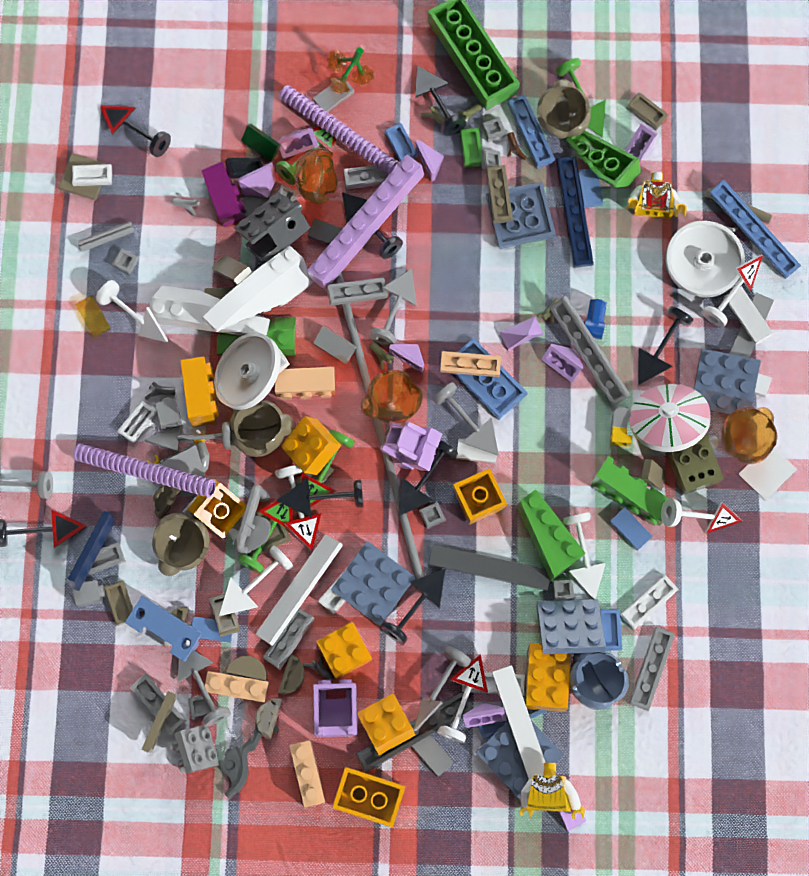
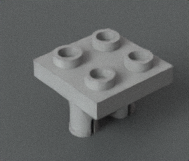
M203 725L174 733L176 739L172 741V746L178 744L173 750L181 754L182 759L178 761V766L184 764L183 767L179 768L182 773L186 772V774L219 765L208 727Z

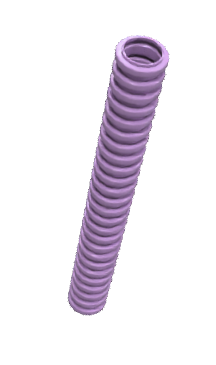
M287 85L281 90L279 98L282 101L284 100L286 104L289 103V106L298 110L303 116H307V119L312 120L317 126H321L323 130L326 129L327 133L335 136L337 140L339 139L341 143L349 146L351 150L354 149V152H358V155L368 159V162H372L378 169H382V172H387L388 176L399 164L397 160L394 161V158H389V155L385 154L382 150L380 151V148H375L374 144H371L368 140L366 141L364 137L361 138L360 134L352 131L350 127L347 128L346 124L338 121L336 117L333 118V115L324 111L323 108H319V105H315L313 101L301 95L299 91L296 92V89L292 88V86Z
M81 443L75 447L73 452V458L76 461L93 466L96 465L97 467L117 471L125 475L128 474L136 478L139 477L147 481L150 480L158 484L161 483L169 487L172 486L179 490L183 489L184 491L200 494L208 498L214 494L216 489V483L213 479L209 480L202 476L192 475L191 473L181 472L180 470L170 469L169 467L159 466L158 464L148 463L147 461L137 460L136 458Z

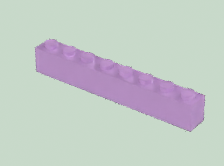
M408 155L401 160L307 271L311 280L325 290L327 285L332 284L424 176L420 163Z

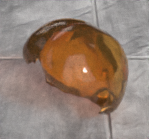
M317 148L299 157L295 164L294 173L299 194L303 199L312 204L320 205L326 203L329 198H326L325 195L334 193L337 190L338 180L334 171L331 151L326 148Z
M387 370L381 374H376L372 378L367 388V395L362 399L361 410L366 416L376 417L383 422L402 423L412 418L419 411L423 400V392L413 384L411 377L406 372Z
M741 407L732 412L722 425V446L728 454L741 463L751 465L764 461L777 444L778 434L774 425V415L766 407Z

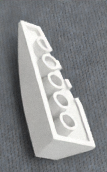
M289 245L239 283L212 307L202 319L215 332L238 324L243 319L247 318L248 320L258 313H265L273 307L287 304L313 283L303 257Z
M161 286L152 296L149 309L158 324L215 332L202 317L221 299L199 290ZM256 314L253 318L243 319L238 324L218 332L241 336L253 332L267 335L270 320Z

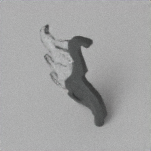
M249 702L242 703L237 708L235 725L232 728H229L228 722L225 723L223 728L224 743L220 744L218 738L215 741L217 752L225 757L224 760L219 761V765L232 782L231 787L224 793L229 799L237 792L239 793L244 787L249 773L248 753L256 749L262 737V734L258 731L256 720L248 714L247 708L251 705ZM275 725L274 732L278 733L279 728Z

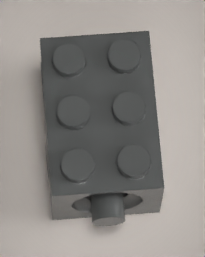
M278 192L271 196L262 206L256 208L247 218L242 219L234 229L248 240L245 244L246 248L262 262L266 263L311 227L301 212L303 209L301 204L297 200L292 202Z

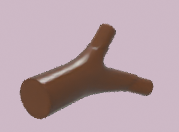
M514 132L508 133L507 138L510 149L507 157L510 158L515 151L525 160L527 157L520 150Z

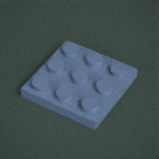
M538 182L510 188L509 196L513 221L493 224L499 249L555 238L556 233L543 183ZM486 193V199L493 223L489 193Z
M701 349L694 390L698 391L706 399L710 411L749 419L761 360Z
M367 541L331 588V591L376 625L380 626L411 585L410 581H413L416 577Z
M598 599L537 601L543 654L605 652L606 646Z
M507 720L475 753L520 799L521 791L529 779L509 721ZM531 720L545 763H556L564 754Z

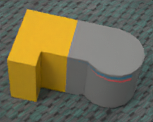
M625 407L617 408L612 415L611 446L630 447L632 444V436L627 435V425L631 413Z

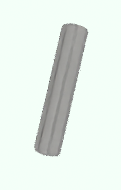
M126 222L79 240L78 245L81 251H86L133 233L134 228L131 222Z

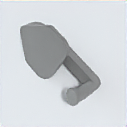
M258 484L252 487L245 513L229 531L236 545V550L244 555L265 544L271 530V524L266 518L255 516L259 501L267 502L270 499V494Z

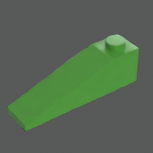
M586 130L578 136L566 139L567 143L598 178L615 188L630 186L641 173L639 158Z
M275 317L269 319L270 322L266 336L276 343L284 356H296V317ZM227 333L217 335V355H223L225 350L241 335Z

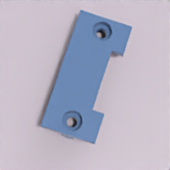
M141 595L125 624L139 633L145 627L171 644L173 647L170 653L186 662L190 653L198 648V640L202 633ZM141 611H144L143 617H141ZM187 640L190 641V645H189V646H186V641H187Z

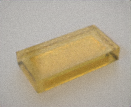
M93 295L75 304L94 338L111 330Z

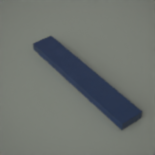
M576 156L560 157L556 159L573 265L574 268L593 266L594 261Z

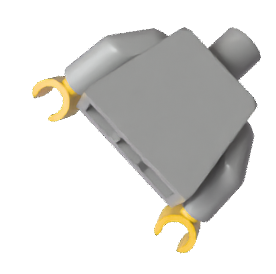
M205 439L193 440V444L162 460L157 455H154L156 462L153 464L205 477V471L209 467L210 455L204 443Z

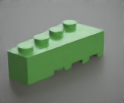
M608 456L591 483L594 485V489L602 494L604 492L609 494L614 502L618 504L623 503L628 506V510L633 514L644 516L649 524L660 526L663 523L661 508L668 497L655 488L651 487L648 489L647 483L640 477H631L627 468L623 465L621 467L614 465V459Z
M536 489L519 501L516 506L532 538L531 541L534 547L537 549L540 556L539 559L545 567L550 581H552L579 561L586 553Z

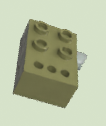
M707 432L699 442L689 448L666 452L681 495L719 484L724 479L715 457L716 448L719 443L717 436Z

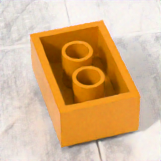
M205 357L181 360L186 407L190 423L193 427L217 424L216 418L219 417V411L216 402L213 401L217 396L213 381H211L214 379V373L210 362H207Z
M529 644L525 684V705L527 709L566 712L569 698L571 653L543 654L541 644Z
M345 767L332 808L393 828L406 786Z

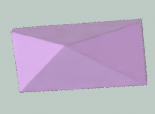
M641 123L624 151L639 158L640 163L653 146L658 133Z
M312 128L297 130L277 140L281 144L279 150L283 159L319 146Z
M418 140L416 141L415 149L432 182L436 179L444 156Z
M270 163L237 180L243 195L268 198L277 177L274 166Z
M533 317L501 331L500 335L507 349L510 350L543 335V332L536 318Z
M391 344L389 346V353L421 373L424 371V362L418 344Z
M551 344L541 358L542 361L572 383L583 369V365L573 348Z
M484 702L463 714L466 728L507 721L504 707Z

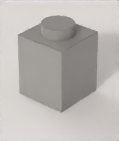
M167 397L155 403L163 430L183 425L175 398Z
M93 580L84 582L79 591L73 589L75 605L84 607L103 603V597L105 596L104 585H100L99 581Z

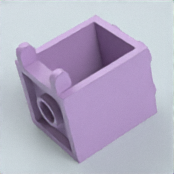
M320 680L318 684H314V736L316 738L358 736L356 683H352V680H339V684H332L331 680ZM326 691H346L347 699H326Z

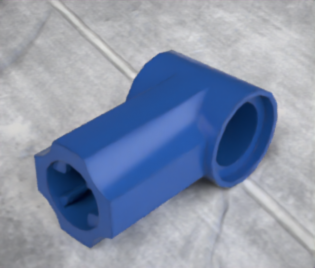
M590 299L587 319L584 322L593 338L602 340L605 327L604 316L607 302L601 299Z

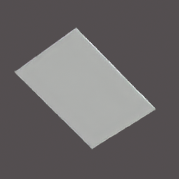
M769 443L739 475L759 495L767 500L797 469Z

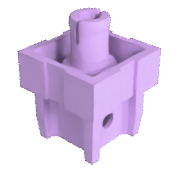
M389 421L390 430L385 444L381 445L380 450L393 457V463L403 469L413 470L416 468L422 471H430L431 465L436 458L434 455H438L436 448H438L442 433L431 427H419L409 422L402 426Z

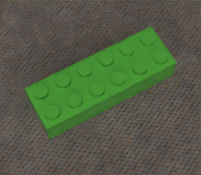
M447 0L428 10L429 25L486 111L518 94L519 81L465 0Z

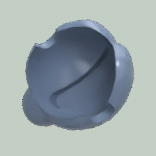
M607 652L574 653V665L570 671V687L573 695L581 704L594 710H606L614 702L619 701L626 695L629 686L628 675L617 657Z

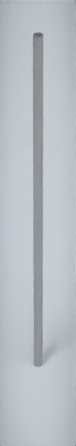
M342 273L335 279L336 284L344 283ZM350 303L342 304L352 343L357 346L355 355L381 447V445L385 444L386 435ZM382 451L398 510L400 487L392 457ZM405 513L399 516L415 577L418 579L424 576L408 516Z

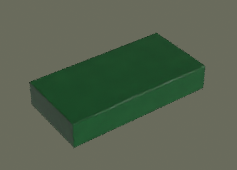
M251 123L247 125L241 138L242 142L270 162L275 159L281 144Z

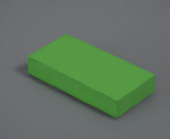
M479 127L460 129L464 167L482 166Z

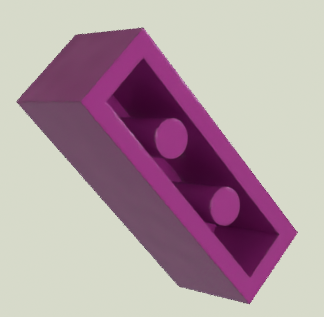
M219 162L201 170L218 218L223 226L226 227L245 219L246 217L243 213L246 211L245 205L242 200H238L239 189L236 183H232L224 163Z

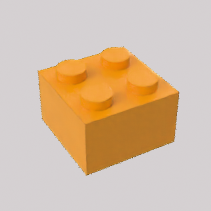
M307 416L302 418L281 445L282 449L304 473L318 475L341 446L318 419Z
M490 468L453 484V492L469 525L506 509V500Z
M213 479L216 483L214 494L209 498L199 494L187 510L223 539L245 513L247 505L220 482Z
M353 622L316 641L336 680L372 661V657Z
M394 693L357 712L378 755L415 736L414 730Z

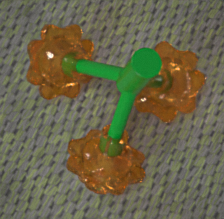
M361 47L356 49L352 57L346 58L345 53H342L339 49L330 51L327 58L328 67L336 73L339 70L343 71L345 64L351 61L349 67L340 78L331 77L329 80L332 83L330 88L334 92L342 94L350 91L346 81L354 65H357V70L352 73V80L359 86L369 84V81L374 78V70L368 68L367 65L361 66L359 62L364 52Z

